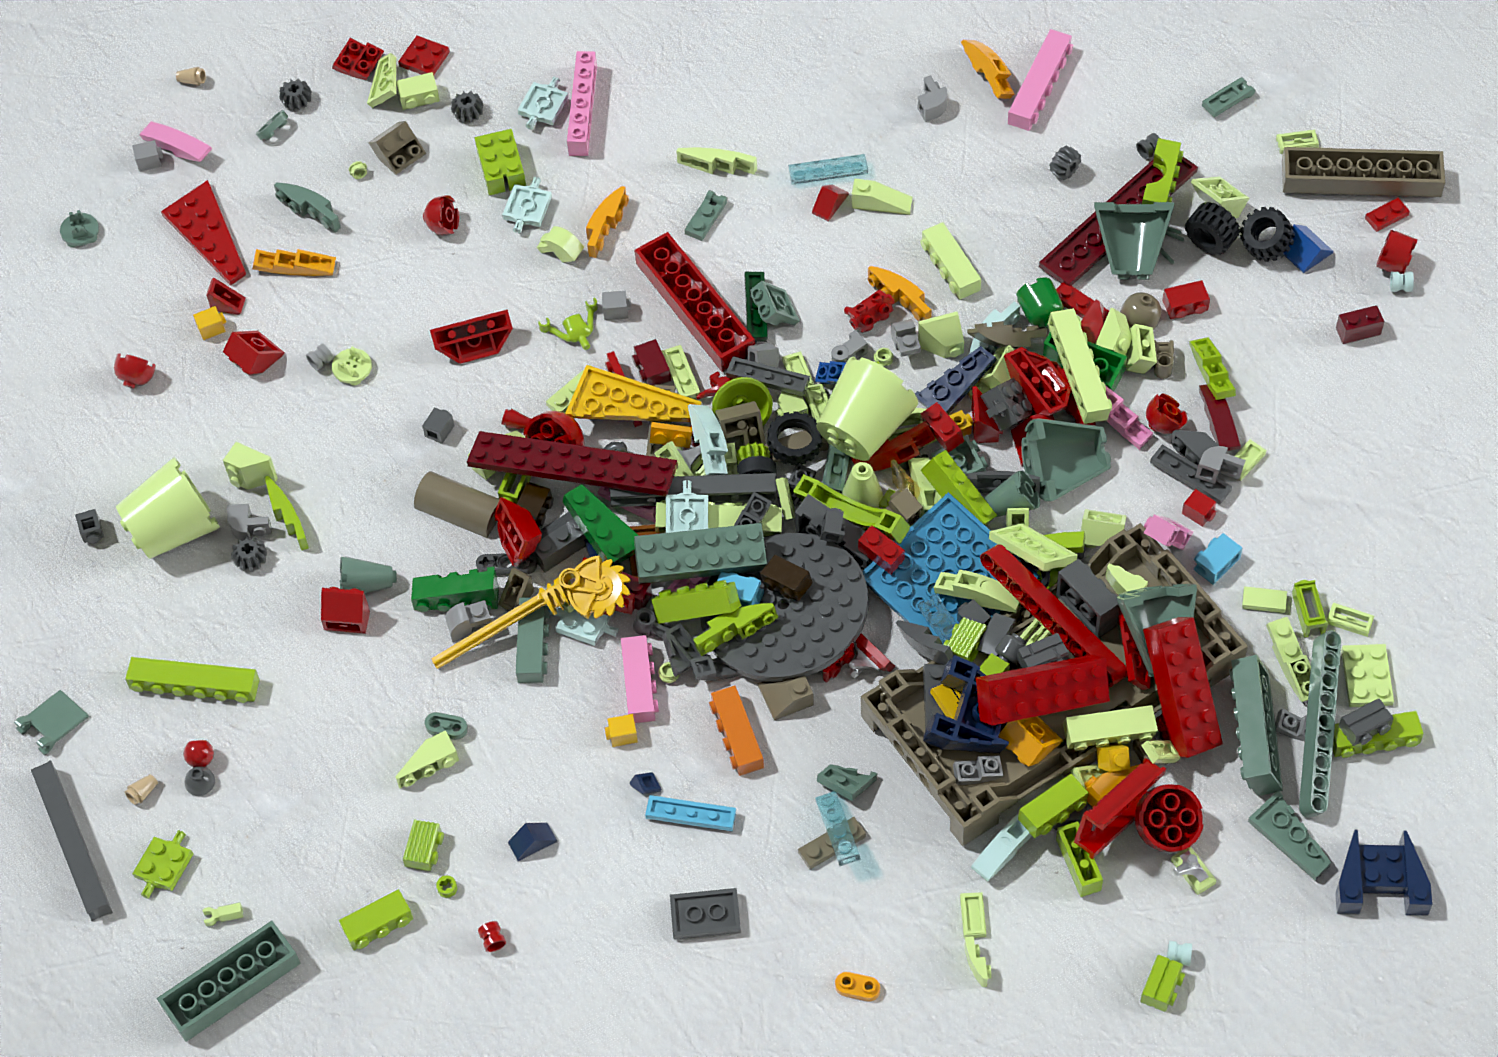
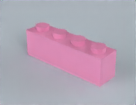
M646 635L621 638L628 715L633 714L635 723L655 721V713L659 712L658 700H653V694L657 693L656 681H651V675L655 674L654 662H649V656H653L652 643H647Z

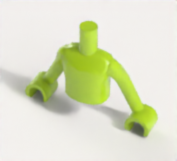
M593 298V305H589L585 301L586 310L588 311L587 324L580 314H575L567 317L562 323L567 334L552 327L549 318H546L547 324L545 325L538 321L539 330L544 333L549 331L567 342L579 341L582 348L588 350L591 346L586 338L593 332L594 312L598 309L597 299Z

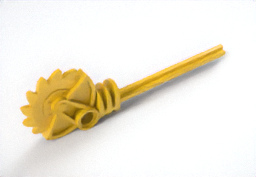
M600 556L590 557L578 564L575 569H564L559 577L554 579V585L547 583L546 590L542 587L539 588V593L434 656L431 658L437 669L441 668L544 605L549 607L554 616L557 614L556 608L560 606L564 610L563 604L566 602L569 606L572 605L586 619H589L593 612L595 619L601 617L605 611L611 616L615 611L616 604L623 608L624 599L622 595H630L629 589L624 585V583L630 582V578L620 574L624 567L620 565L612 566L613 561L611 559L602 563ZM576 578L573 584L568 585L570 579Z

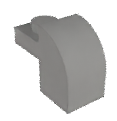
M931 75L924 77L923 90L925 94L918 96L917 109L925 122L940 117L947 108L946 86L940 88L938 82H934Z
M909 319L891 323V336L895 349H899L901 357L921 353L913 320Z
M1211 447L1203 453L1195 478L1215 484L1219 473L1239 479L1246 460L1226 454L1227 447Z
M249 504L228 505L227 520L233 535L237 539L244 541L246 536L251 540L252 535L264 536L272 534L269 517L252 518Z
M485 600L464 606L462 602L452 607L445 616L452 642L462 640L471 635V628L491 622Z

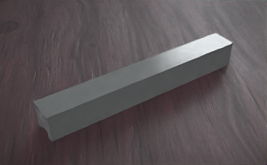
M776 473L674 476L668 495L683 493V481L686 480V488H688V480L692 481L691 493L708 495V502L715 504L747 503L753 492L775 502ZM609 488L611 507L656 506V502L661 503L662 500H666V496Z
M49 760L47 763L31 769V772L85 910L89 914L91 921L107 914H112L113 911L56 768L52 761Z

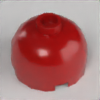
M449 195L433 198L427 203L424 210L423 220L427 227L436 234H454L453 229H457L459 226L458 208H454L453 203L455 200Z
M121 353L116 355L114 372L117 378L123 381V386L134 389L135 385L142 386L152 379L156 368L154 363L151 367L147 365L148 360L126 354L125 358L120 357Z
M1162 393L1160 396L1158 394L1155 395L1149 402L1146 409V418L1149 427L1153 431L1162 434H1172L1173 431L1181 429L1187 423L1186 412L1183 411L1181 413L1178 408L1180 404L1171 396Z

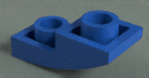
M830 361V363L819 362L815 382L819 384H836L846 363Z

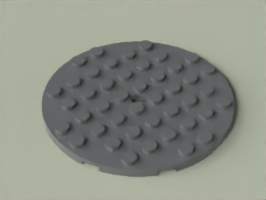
M784 533L764 537L767 564L774 555H777L808 570L813 583L798 602L792 598H785L776 590L771 591L763 585L761 571L736 573L743 577H755L761 581L759 588L764 589V594L759 604L773 603L778 618L743 640L738 634L735 635L730 641L722 643L712 652L724 665L733 668L738 674L756 680L783 681V679L799 678L815 674L841 658L845 654L844 651L852 642L855 643L862 632L869 608L866 580L855 559L834 542L820 540L819 536L804 533ZM720 575L711 576L707 583L708 586L714 585L713 583L717 582ZM781 602L789 604L786 609L779 608ZM722 614L700 617L703 633L709 630L707 622Z

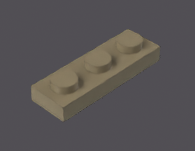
M852 817L800 847L798 854L809 870L864 839L866 833L856 818Z

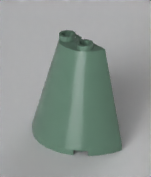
M1094 202L1112 274L1118 275L1117 279L1129 280L1130 276H1137L1139 280H1149V276L1153 274L1174 210V202H1154V204Z
M1040 418L1031 420L1025 427L1027 434L1026 437L1022 438L1024 470L1027 474L1040 477L1039 497L1044 501H1054L1111 468V456L1104 449V444L1107 442L1104 427Z
M1173 584V586L1164 587L1162 585L1123 592L1117 596L1118 605L1150 677H1153L1154 674L1143 629L1177 617H1194L1197 584Z

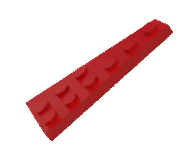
M208 180L161 211L162 216L230 286L246 275Z

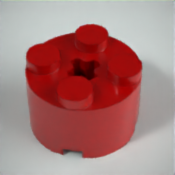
M1390 230L1376 267L1388 272L1404 274L1411 261V253L1418 239Z

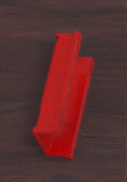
M1145 758L1143 763L1098 801L1092 810L1089 809V811L1084 812L1074 843L1088 852L1091 859L1098 855L1135 821V810L1139 800L1165 774L1166 768H1160Z

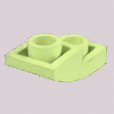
M974 936L965 937V954L970 969L982 987H987L988 979L992 978L991 966L986 965L985 957H980L979 944H975Z

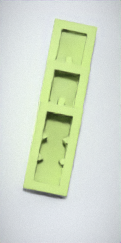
M701 147L678 148L676 151L677 163L713 174L715 169L734 174L736 169L750 174H755L757 170V157L740 152Z

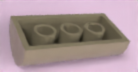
M429 471L417 487L414 497V508L488 538L497 523L494 513L499 498Z

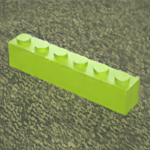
M131 657L125 680L129 689L135 692L152 691L156 694L172 693L176 696L191 695L201 699L211 697L221 701L230 699L246 703L247 701H255L260 678L256 669Z

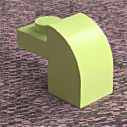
M553 226L549 233L544 234L540 239L541 242L536 247L541 253L554 252L562 262L575 261L584 248L583 244L571 232L557 226Z

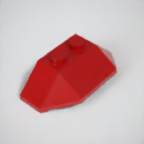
M508 309L434 328L430 330L435 350L461 364L498 354L513 327Z
M1023 347L1004 355L1010 378H1015L1019 382L1024 396L1032 405L1034 413L1050 416L1067 408L1071 387L1048 358L1027 351Z
M500 497L494 513L495 521H498L497 530L505 553L511 564L517 567L535 551L537 544L541 541L542 533L528 510L506 498Z

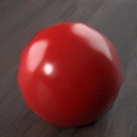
M207 740L190 741L184 747V759L193 768L206 767L213 760V746Z

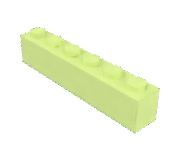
M1074 308L1051 312L1048 327L1083 423L1108 420L1109 413L1112 411V403L1110 399H1107L1106 387L1104 382L1100 380L1098 366L1094 364L1093 351L1087 345V335L1081 329L1080 317L1076 315Z
M662 500L661 503L656 502L655 533H666V500ZM708 502V529L734 526L746 504L744 506H736L734 503L715 505L713 502ZM771 504L761 522L763 537L781 534L782 508L777 505Z

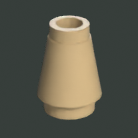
M193 67L177 71L176 80L177 82L199 86L205 83V70L200 67Z
M149 774L127 786V790L124 792L125 796L134 805L142 803L158 782L153 775Z

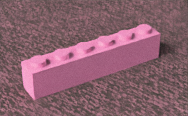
M1050 29L1008 112L1009 125L1029 131L1032 124L1035 125L1037 123L1038 112L1044 109L1045 98L1051 95L1052 84L1058 81L1059 70L1064 68L1067 60L1066 56L1070 55L1073 50L1071 35Z

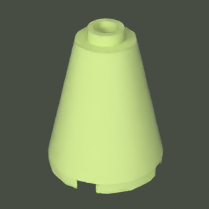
M865 462L855 464L843 488L842 495L864 505L879 508V502L883 498V491L872 467Z

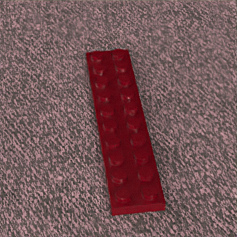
M1184 156L1182 163L1178 162L1177 166H1180L1178 178L1174 177L1173 180L1176 181L1174 192L1198 171V166ZM1152 160L1106 202L1142 204L1146 184L1157 182L1164 175L1157 167L1153 166ZM1096 212L1089 216L1039 261V267L1060 283L1063 282L1066 285L1072 286L1107 254Z
M479 431L468 456L467 466L667 496L678 467V462L675 459Z

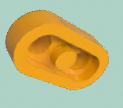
M842 972L836 977L835 988L842 996L863 1001H874L880 995V984L873 977L851 972ZM844 980H849L851 983L849 985H844L842 982ZM871 985L873 988L871 990L865 989V986Z

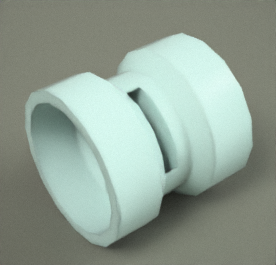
M1391 272V292H1398L1399 290H1404L1405 292L1413 291V272H1405L1404 274Z
M1169 941L1167 958L1180 962L1185 966H1190L1192 944L1184 943L1181 945L1176 941Z

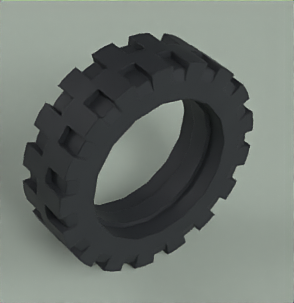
M793 411L790 414L786 412L783 416H777L775 421L770 423L767 436V445L769 446L770 453L774 454V458L780 459L784 464L791 463V465H796L797 463L802 465L806 464L808 460L812 461L815 455L820 453V448H822V435L817 430L816 419L809 417L807 413L800 414L798 411ZM795 427L807 431L812 436V441L803 448L791 449L783 446L778 441V436L782 431Z

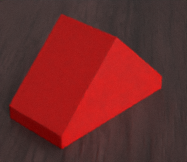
M833 184L822 186L812 209V214L829 222L849 196V192Z
M216 278L211 279L206 294L210 308L216 306L218 312L241 314L246 297Z

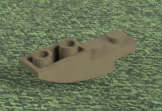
M1004 321L991 322L992 327H987V323L974 324V329H967V333L975 339L997 347L1008 345L1012 348L1031 347V338L1047 337V329H1039L1038 325L1026 327L1027 331H1022L1021 327L1012 328V324L1004 325Z

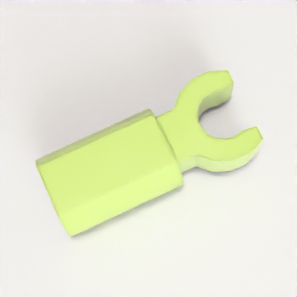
M240 902L219 906L218 909L207 907L202 910L204 916L212 915L210 919L204 920L206 926H213L217 921L225 922L244 917Z

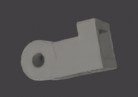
M854 330L849 334L847 342L832 349V361L847 362L850 357H855L858 360L868 353V343Z

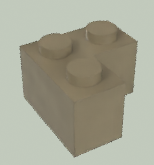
M755 401L715 411L725 438L741 435L743 446H746L747 443L754 444L755 442L757 444L762 443L765 446L766 441L761 414Z
M905 488L902 492L897 490L891 495V500L888 502L889 506L885 509L901 515L908 524H911L919 517L923 506Z

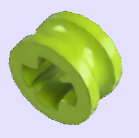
M445 875L438 879L436 888L441 897L451 898L456 894L457 884L453 877ZM448 883H450L451 888H447L444 891L442 885L446 886Z

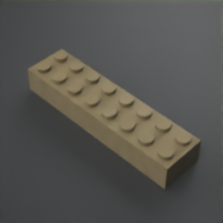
M1284 147L1283 193L1442 197L1445 186L1443 151Z

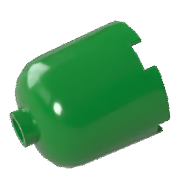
M1042 277L1037 278V282L1030 286L1028 283L1024 284L1017 291L1016 296L1017 302L1032 326L1038 325L1039 329H1049L1048 320L1050 313L1064 310V307L1051 279Z

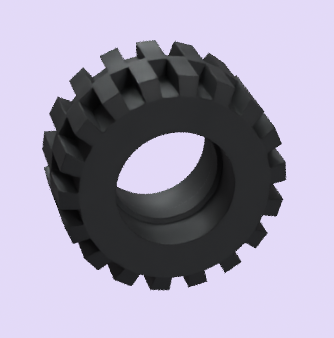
M1211 202L1199 205L1185 223V231L1191 242L1199 249L1211 255L1224 254L1240 233V226L1236 222V218L1224 207L1216 203L1212 204Z
M1261 207L1260 211L1258 209L1253 210L1254 213L1252 215L1249 213L1247 215L1248 219L1243 220L1242 224L1244 227H1240L1242 234L1240 239L1243 245L1257 260L1261 261L1263 259L1265 262H1269L1270 259L1276 261L1278 256L1282 258L1285 256V251H1290L1289 245L1294 243L1292 238L1295 237L1292 224L1280 210H1275L1274 207H1269V209ZM1269 227H1276V232L1271 239L1263 242L1258 241L1259 235L1263 230Z

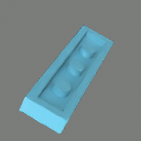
M649 795L645 817L646 819L733 831L736 808Z

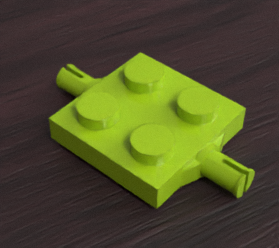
M177 830L172 841H166L154 836L132 874L135 878L147 883L141 893V896L149 899L154 888H164L173 891L194 854L192 850L180 845L186 836L183 831Z

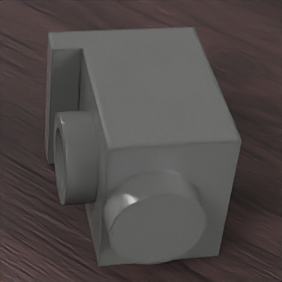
M827 508L823 516L820 540L835 543L842 542L845 536L846 520L843 519L844 512L841 509Z
M96 509L75 514L79 532L84 543L95 544L99 542L100 538L104 537L101 521Z

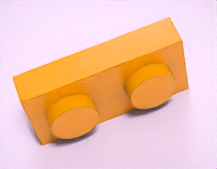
M652 422L649 443L666 445L672 441L676 447H691L692 427Z

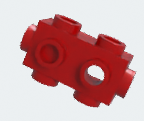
M879 289L855 307L846 306L844 313L850 315L851 319L849 322L855 330L867 332L872 330L874 324L878 321L889 318V314L894 311L892 305L895 301L890 294H885Z

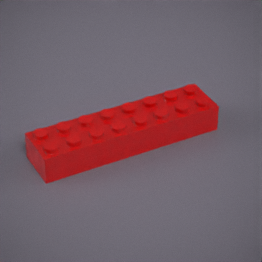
M669 232L634 250L637 266L721 372L728 369L732 357L747 358L748 346L755 345V339Z

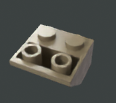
M406 121L397 122L368 142L378 159L395 175L426 154Z

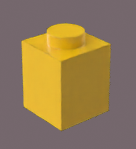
M216 306L193 314L203 341L226 332L223 325L226 323L225 317L222 312L218 313Z
M633 714L607 718L608 727H604L607 740L611 739L612 747L638 743Z
M1114 743L1105 747H1096L1099 769L1108 772L1130 769L1129 748L1127 746Z

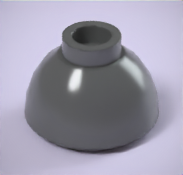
M194 767L185 776V788L192 795H205L214 787V774L206 767Z

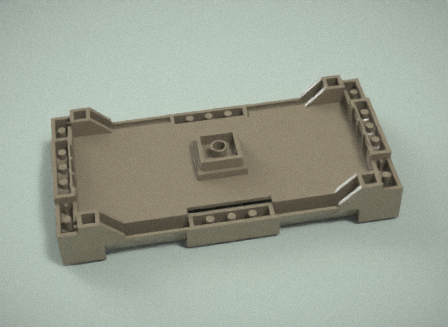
M1141 523L1127 532L1123 529L1107 539L1092 556L1087 565L1098 579L1100 578L1104 581L1106 588L1117 596L1119 595L1106 579V570L1109 563L1114 566H1120L1133 575L1143 577L1144 580L1148 581L1147 587L1197 584L1194 621L1211 688L1230 675L1229 669H1232L1231 660L1246 657L1248 645L1221 616L1222 610L1168 549L1164 550L1155 539L1144 533L1146 528ZM1056 583L1055 585H1053V586H1051L1050 588H1048V590H1049L1060 602H1062V600L1056 595V593H1057V583ZM1023 605L1019 606L1017 613L1009 612L1004 615L1016 620L1011 635L1015 633L1018 636H1021L1035 619ZM1038 624V626L1025 640L1026 642H1028L1031 636L1041 627L1040 624ZM1118 624V626L1098 639L1126 665L1121 628ZM1068 650V652H1069V659L1076 658V657ZM978 652L973 663L980 667L989 655ZM930 661L929 663H927V664L942 665V664L936 663V662H934V661ZM1009 664L1010 671L1022 669L1020 664L1017 666ZM923 666L916 671L915 669L895 670L879 680L878 686L861 696V717L873 732L880 728L950 818V831L962 847L999 824L1000 813L1015 805L1019 800L1060 774L1064 778L1071 774L1070 771L1073 768L1089 766L1097 761L1096 745L1088 746L1087 749L1076 751L1074 748L1068 749L1067 744L1060 749L1056 747L1042 761L1030 767L1022 764L1018 760V756L1007 748L999 754L948 750L936 746H927L926 742L923 741L925 734ZM1127 676L1112 687H1109L1110 702L1038 717L1065 741L1063 722L1066 717L1112 711L1125 702L1128 703V706L1123 709L1152 705L1155 714L1162 708L1154 676L1150 677V688L1146 690H1141L1130 683ZM1002 723L1000 732L1003 730L1007 723ZM1000 756L1003 771L1002 778L977 784H956L953 770L955 761H976L978 757Z

